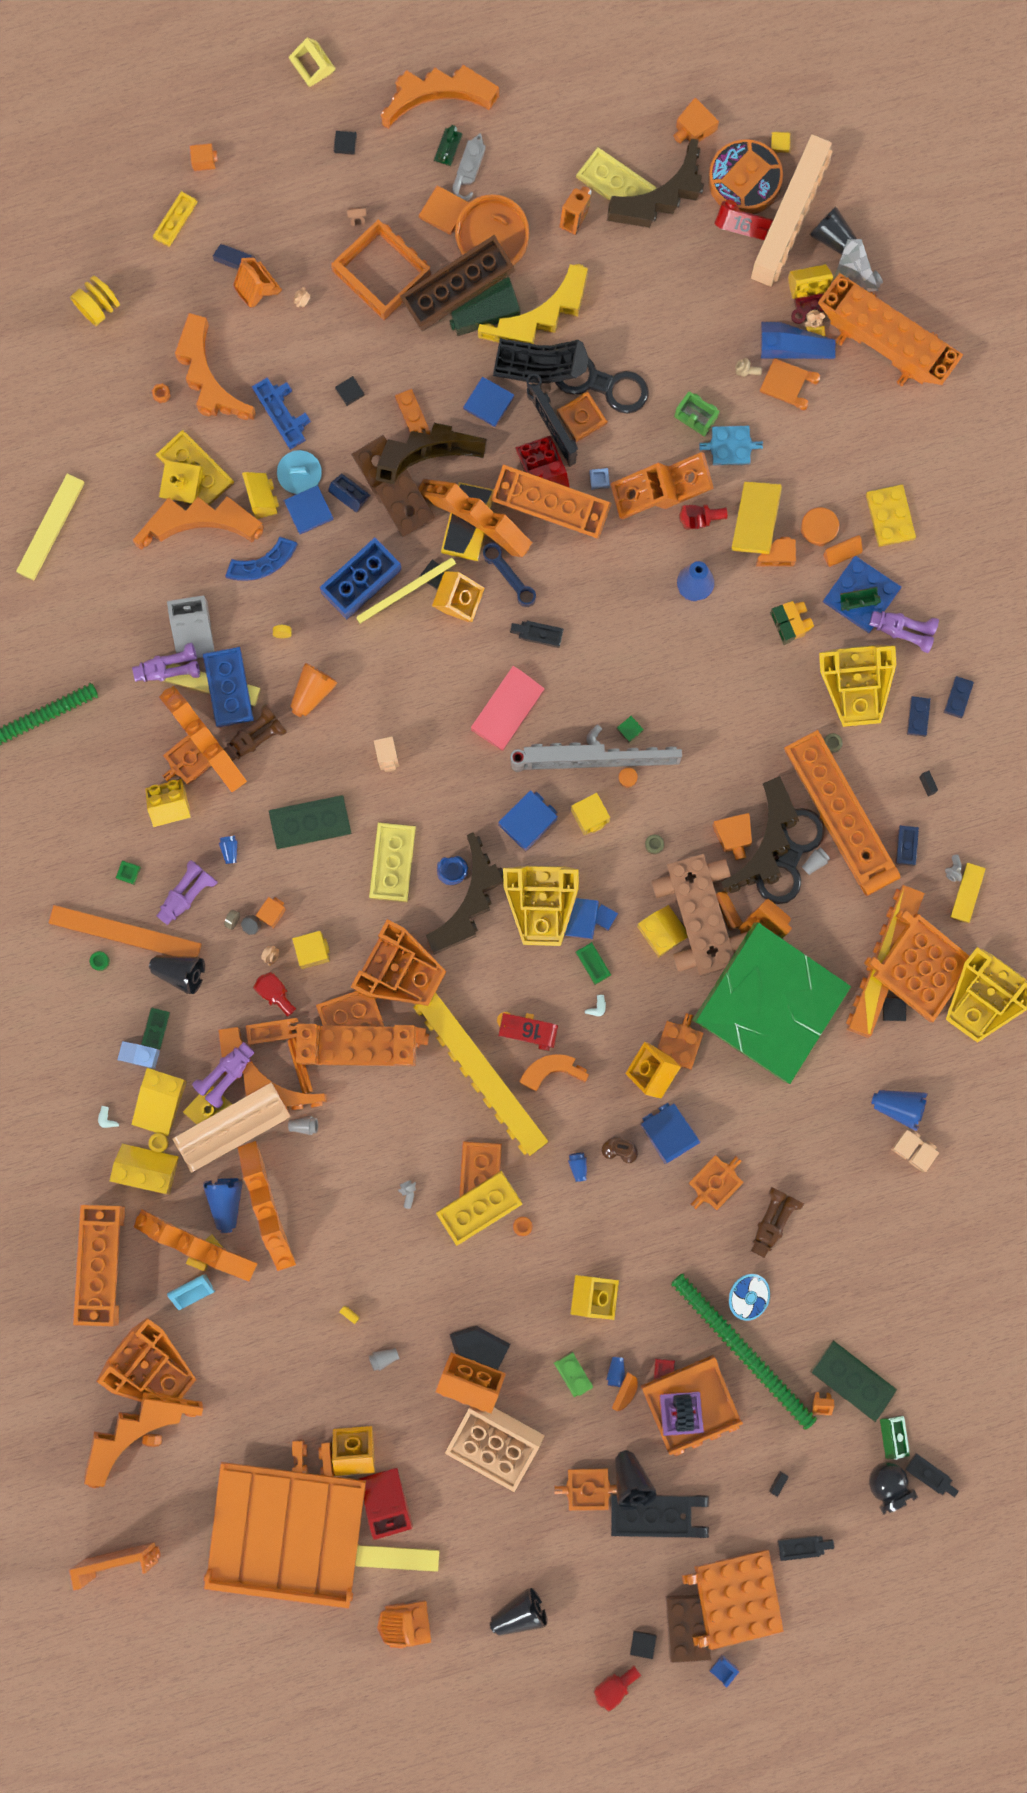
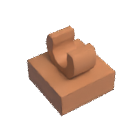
M366 206L347 208L348 218H352V226H355L354 221L357 218L361 219L362 225L365 224L363 216H366Z

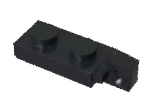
M522 621L521 625L512 623L510 633L519 635V639L560 648L564 629L532 621Z
M917 1453L914 1454L905 1468L907 1472L938 1494L944 1495L947 1492L955 1498L959 1490L950 1485L953 1480Z
M817 1535L777 1540L780 1561L820 1557V1555H825L824 1550L835 1549L833 1539L823 1540L822 1536Z

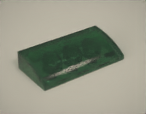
M344 795L268 810L277 850L352 834Z
M834 1340L810 1370L814 1376L874 1422L880 1417L897 1390Z

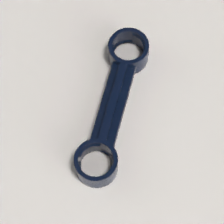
M487 544L483 549L484 560L489 564L495 565L517 593V601L521 606H532L536 601L535 590L522 583L502 558V551L498 544ZM490 548H495L498 550L499 556L495 559H489L486 557V551ZM524 591H529L533 594V599L530 602H523L520 599V594Z

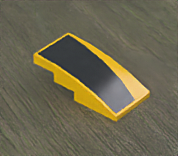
M458 483V486L469 497L481 499L491 509L493 489ZM450 513L441 553L478 561L485 533L469 522Z

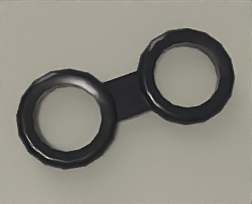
M590 358L587 365L589 378L584 384L574 387L567 385L564 381L554 382L566 394L578 395L585 393L589 389L605 394L606 401L610 407L619 413L625 414L641 409L648 400L649 394L647 383L642 376L630 371L618 372L613 376L596 370L595 364ZM628 379L638 384L641 390V397L637 402L631 405H622L614 399L612 389L620 380Z
M805 808L795 809L798 817H808L816 825V838L811 843L806 845L796 844L788 836L786 827L783 828L791 849L788 850L787 854L780 856L775 861L778 867L786 869L792 875L794 882L792 890L784 896L772 895L767 891L762 878H760L756 886L758 892L765 900L769 899L774 904H784L793 900L800 892L802 882L796 866L802 853L811 852L816 849L823 841L825 834L823 821L812 810Z

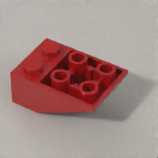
M551 436L515 447L524 472L570 488L567 471Z
M398 1467L359 1478L361 1481H366L363 1500L373 1540L413 1528Z

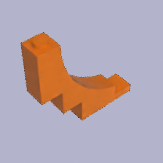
M423 479L418 486L424 499L429 500L434 506L469 522L496 541L511 556L523 558L529 551V547L533 542L506 515L494 513L481 499L469 497L456 483Z
M228 496L216 510L199 497L195 499L186 511L168 498L136 535L133 542L142 550L152 542L153 536L162 542L179 532L205 527L228 530L253 542L262 536L264 527L259 520Z
M143 1393L139 1415L119 1412L114 1434L94 1432L84 1475V1484L91 1488L104 1487L113 1464L131 1443L152 1430L180 1423L182 1413L189 1417L202 1416V1402Z

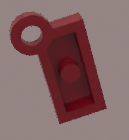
M824 293L795 298L796 309L791 314L792 321L796 324L803 323L807 314L812 310L825 313L818 304ZM796 314H801V315H802V318H801V319H797V318L795 317V315H796Z

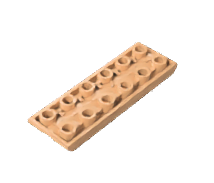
M270 1083L174 1137L173 1141L192 1173L291 1116L273 1084Z

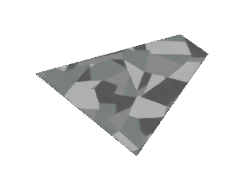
M848 239L833 281L841 273L866 291H878L862 239Z

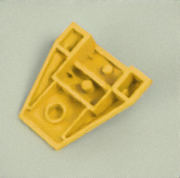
M870 645L820 652V673L842 726L881 723L896 668L895 645Z
M566 866L503 868L504 890L523 945L561 946L579 890V869Z
M976 947L965 961L946 1020L978 1043L1027 1010V980L994 955Z

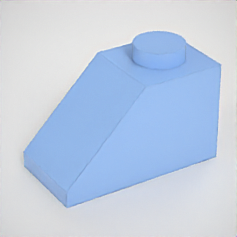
M122 1041L117 1060L155 1069L160 1050Z

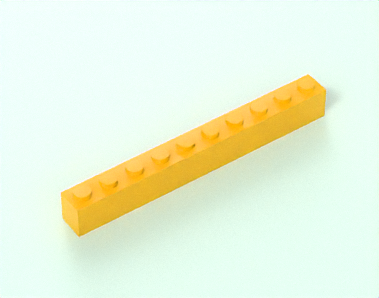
M437 993L434 994L429 1006L415 1004L413 1009L419 1016L423 1014L426 1018L424 1023L430 1031H436L438 1042L442 1047L444 1045L448 1047L450 1051L447 1054L453 1062L458 1061L462 1067L459 1070L465 1077L469 1076L472 1079L471 1085L477 1093L482 1092L485 1096L482 1100L489 1109L491 1107L494 1108L497 1112L494 1116L500 1124L503 1122L508 1127L506 1132L512 1140L515 1138L520 1143L518 1148L524 1156L527 1153L531 1156L545 1146L548 1140Z

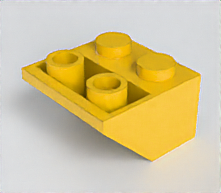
M827 265L790 271L788 282L792 299L825 293L833 279V275Z
M182 779L170 780L167 783L155 784L145 788L147 810L153 827L191 817Z

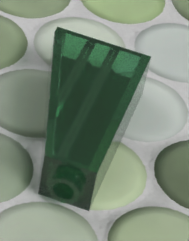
M510 277L504 278L451 312L452 319L449 320L451 330H455L457 336L477 331L479 324H491L494 326L499 324L501 318L519 316L520 307Z

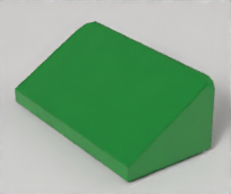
M904 1416L880 1419L885 1458L899 1459L910 1456Z

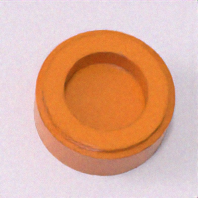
M632 768L621 770L618 777L619 783L626 788L634 786L638 779L636 771Z
M519 1217L513 1224L514 1232L519 1236H527L533 1228L531 1220L527 1217Z

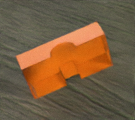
M304 1440L292 1441V1456H295L293 1472L308 1473V1466L304 1465V1457H307L308 1447L307 1444L304 1445Z

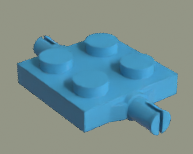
M750 426L712 427L711 442L699 443V451L710 450L713 457V465H749L751 463V450L763 449V441L752 442Z

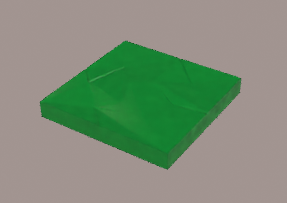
M754 922L694 1016L693 1021L783 1082L791 1084L851 986L760 923Z

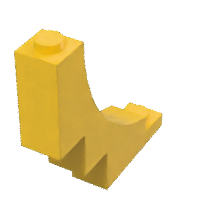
M570 264L566 277L559 289L545 303L528 313L511 318H501L498 328L491 324H479L478 338L499 342L501 338L534 344L537 329L555 333L560 313L578 316L588 276V268L581 264Z

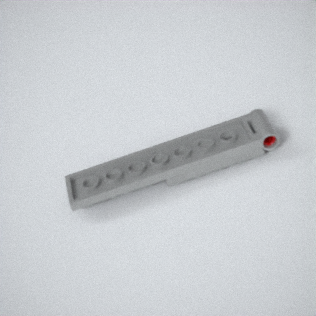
M574 742L570 743L569 746H562L561 743H552L550 746L544 747L542 744H532L531 747H524V751L520 749L514 750L511 753L510 760L511 768L515 772L539 769L679 765L682 758V749L666 747L665 750H658L656 747L646 748L645 751H639L638 748H629L627 751L609 749L608 752H605L604 744L600 745V742H589V745H581V743Z

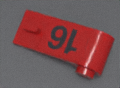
M727 199L722 201L714 224L720 229L765 241L773 219L740 211L735 201Z
M503 1013L498 1036L534 1043L539 1046V1050L550 1051V1048H554L558 1025Z

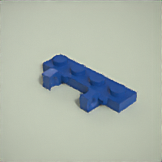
M267 377L252 386L289 449L291 450L306 441L301 432L311 422L308 415L304 413L295 418V416L290 415L282 402L284 401L283 397L292 392L289 384L286 382L279 387L278 385L273 386Z

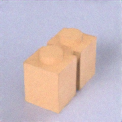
M393 737L374 740L380 769L389 772L399 767Z
M912 1129L910 1131L904 1130L891 1150L906 1160L909 1159L919 1145L909 1163L921 1172H926L939 1154L936 1151L937 1147L929 1141L926 1143L921 1141V1135Z

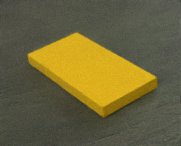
M183 429L155 454L164 465L165 460L203 467L198 497L209 506L234 483V480Z
M744 482L732 551L770 554L782 490L781 484Z
M500 1171L438 1210L436 1215L456 1246H458L523 1203L504 1173Z

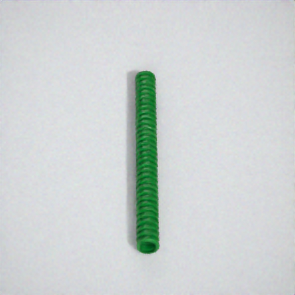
M88 683V686L84 685L82 689L78 688V691H72V694L67 693L66 697L63 695L62 699L57 698V701H51V704L47 703L45 707L41 706V709H35V712L31 711L29 715L24 714V717L20 716L19 720L14 719V722H8V725L4 724L0 728V745H2V742L6 743L8 739L12 740L14 736L17 738L18 734L23 735L24 731L29 732V729L33 730L35 726L39 727L41 723L45 724V721L49 722L51 718L55 719L57 715L58 717L61 716V713L66 714L67 710L70 712L71 708L76 709L78 705L82 706V703L86 704L88 700L92 701L94 697L98 698V693L93 683Z
M684 1274L676 1277L671 1282V1286L676 1288L675 1291H679V1295L684 1296L683 1299L688 1301L687 1304L692 1305L693 1310L696 1309V1313L701 1315V1319H705L704 1322L714 1329V1333H718L717 1336L722 1338V1342H726V1346H730V1350L735 1352L734 1355H738V1359L740 1361L743 1360V1364L748 1366L747 1369H751V1373L756 1374V1378L760 1379V1383L765 1384L764 1387L768 1388L770 1393H773L772 1396L774 1398H778L777 1401L782 1403V1407H786L785 1410L787 1412L790 1411V1415L794 1416V1420H798V1424L803 1425L804 1430L809 1429L816 1422L817 1417H813L811 1411L808 1412V1408L804 1407V1403H800V1399L795 1398V1394L791 1393V1389H787V1385L782 1384L783 1381L778 1379V1375H774L773 1370L770 1371L769 1365L766 1366V1362L760 1360L761 1357L756 1355L757 1352H753V1348L748 1347V1343L744 1342V1338H740V1334L735 1333L736 1330L731 1328V1324H727V1320L722 1319L723 1316L718 1314L719 1311H715L714 1306L709 1305L710 1302L705 1300L706 1297H702V1293L697 1292V1288L693 1287L692 1282H688V1278L685 1279Z

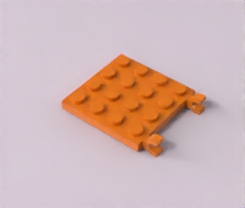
M899 910L895 917L906 923V928L882 963L875 957H872V959L867 957L864 964L876 971L873 977L929 1022H934L956 990L965 961L969 958V955L921 915L915 914L912 916L907 910H904V912Z
M769 1550L694 1566L695 1573L682 1575L683 1584H698L706 1635L693 1637L694 1646H708L709 1649L714 1650L784 1632Z

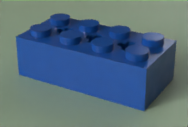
M374 537L319 588L321 594L348 620L402 570L401 564ZM373 564H374L375 566L378 564V567H377V568H372L371 566H372ZM359 577L363 578V577H364V580L358 581L357 578H359ZM344 590H350V593L345 594Z

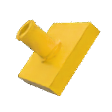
M165 460L159 497L192 504L198 497L203 467Z
M214 1086L210 1087L205 1096L199 1094L183 1111L196 1125L233 1105L223 1095L221 1097L223 1104L220 1108L210 1104L205 1097L215 1088Z

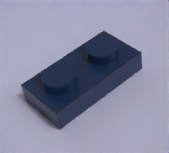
M958 676L954 678L943 713L962 719L974 684L973 681Z
M911 697L907 735L927 736L931 698Z
M899 826L896 864L916 865L919 827Z

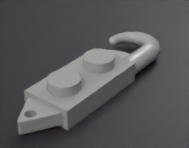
M481 133L467 142L452 187V194L465 201L471 199L473 192H470L467 196H461L459 189L461 184L470 185L475 181L486 146L483 145Z

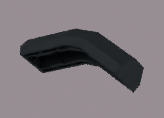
M500 338L493 376L527 382V377L530 374H538L541 377L542 383L547 384L577 378L586 372L589 357L584 343L580 340L555 345H534ZM531 379L529 383H539V381Z

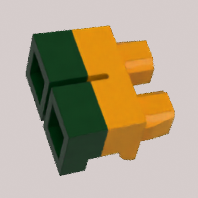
M791 601L771 609L770 615L776 628H778L777 631L783 645L799 637H804L806 632L814 627L811 618L805 620L800 618L801 614L807 612L804 601L795 604Z

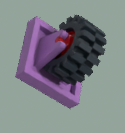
M700 1392L660 1395L663 1436L704 1433Z

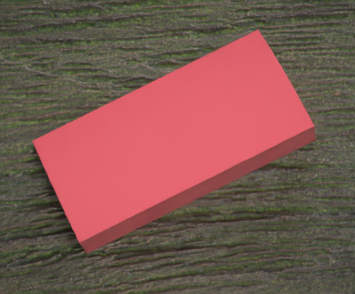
M512 666L471 726V731L503 751L545 689L528 675Z

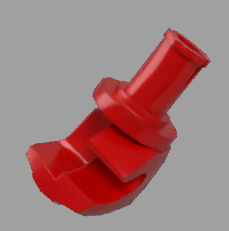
M704 504L703 507L683 505L679 513V520L686 530L709 527L713 520L728 519L726 507L710 509L707 504Z
M274 973L262 974L256 979L253 989L262 998L268 1000L270 1006L277 1004L287 1017L296 1010L285 997L288 992Z
M633 1665L622 1676H616L614 1673L612 1676L606 1677L595 1687L593 1692L596 1697L595 1700L600 1707L609 1712L621 1703L624 1696L629 1694L627 1691L628 1686L641 1677L636 1667Z

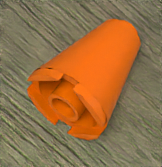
M305 663L290 705L293 709L291 712L300 718L302 715L307 716L333 690L338 682L322 671L315 669L312 665Z

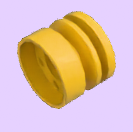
M93 275L90 278L92 285L87 281L84 283L88 292L86 293L79 288L70 296V299L77 309L97 327L106 318L102 309L111 314L113 312L112 307L117 308L120 304L113 291L103 281Z

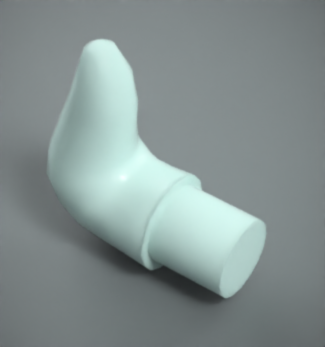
M597 995V1008L587 1009L584 1013L602 1016L606 1010L604 995Z
M101 1106L98 1115L99 1125L102 1128L118 1127L119 1123L107 1120L109 1107Z

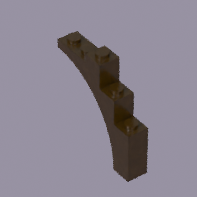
M690 140L683 165L667 183L658 189L637 196H612L608 204L607 221L650 228L652 222L656 221L657 212L673 214L675 209L679 208L681 198L697 200L699 194H702L704 189V183H701L702 175H697L699 165L696 164V158L698 159L700 155L698 140Z
M434 422L430 435L411 431L407 443L388 439L377 464L376 480L395 484L397 478L406 469L418 462L434 457L461 455L484 458L487 439L452 431V426Z
M780 776L762 783L768 802L766 831L752 859L736 874L721 882L726 893H735L746 884L750 886L757 883L760 878H762L764 885L767 883L771 885L778 882L779 878L782 877L774 856H783L791 849L783 828L789 829L794 827L799 822V818Z
M474 832L467 835L472 853L473 867L470 886L464 901L445 924L426 935L434 955L476 937L475 932L478 929L474 920L470 921V919L490 911L489 905L492 904L488 894L484 895L483 893L503 885L502 868H497L496 864L488 866V864H491L487 853H482L480 848L483 846L479 836H475Z

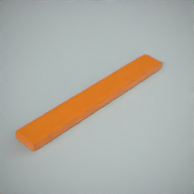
M53 905L48 922L58 927L169 956L198 957L202 945L194 941Z

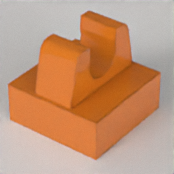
M816 1392L812 1404V1415H832L834 1399L831 1398V1394L827 1393L826 1399H821L819 1392Z

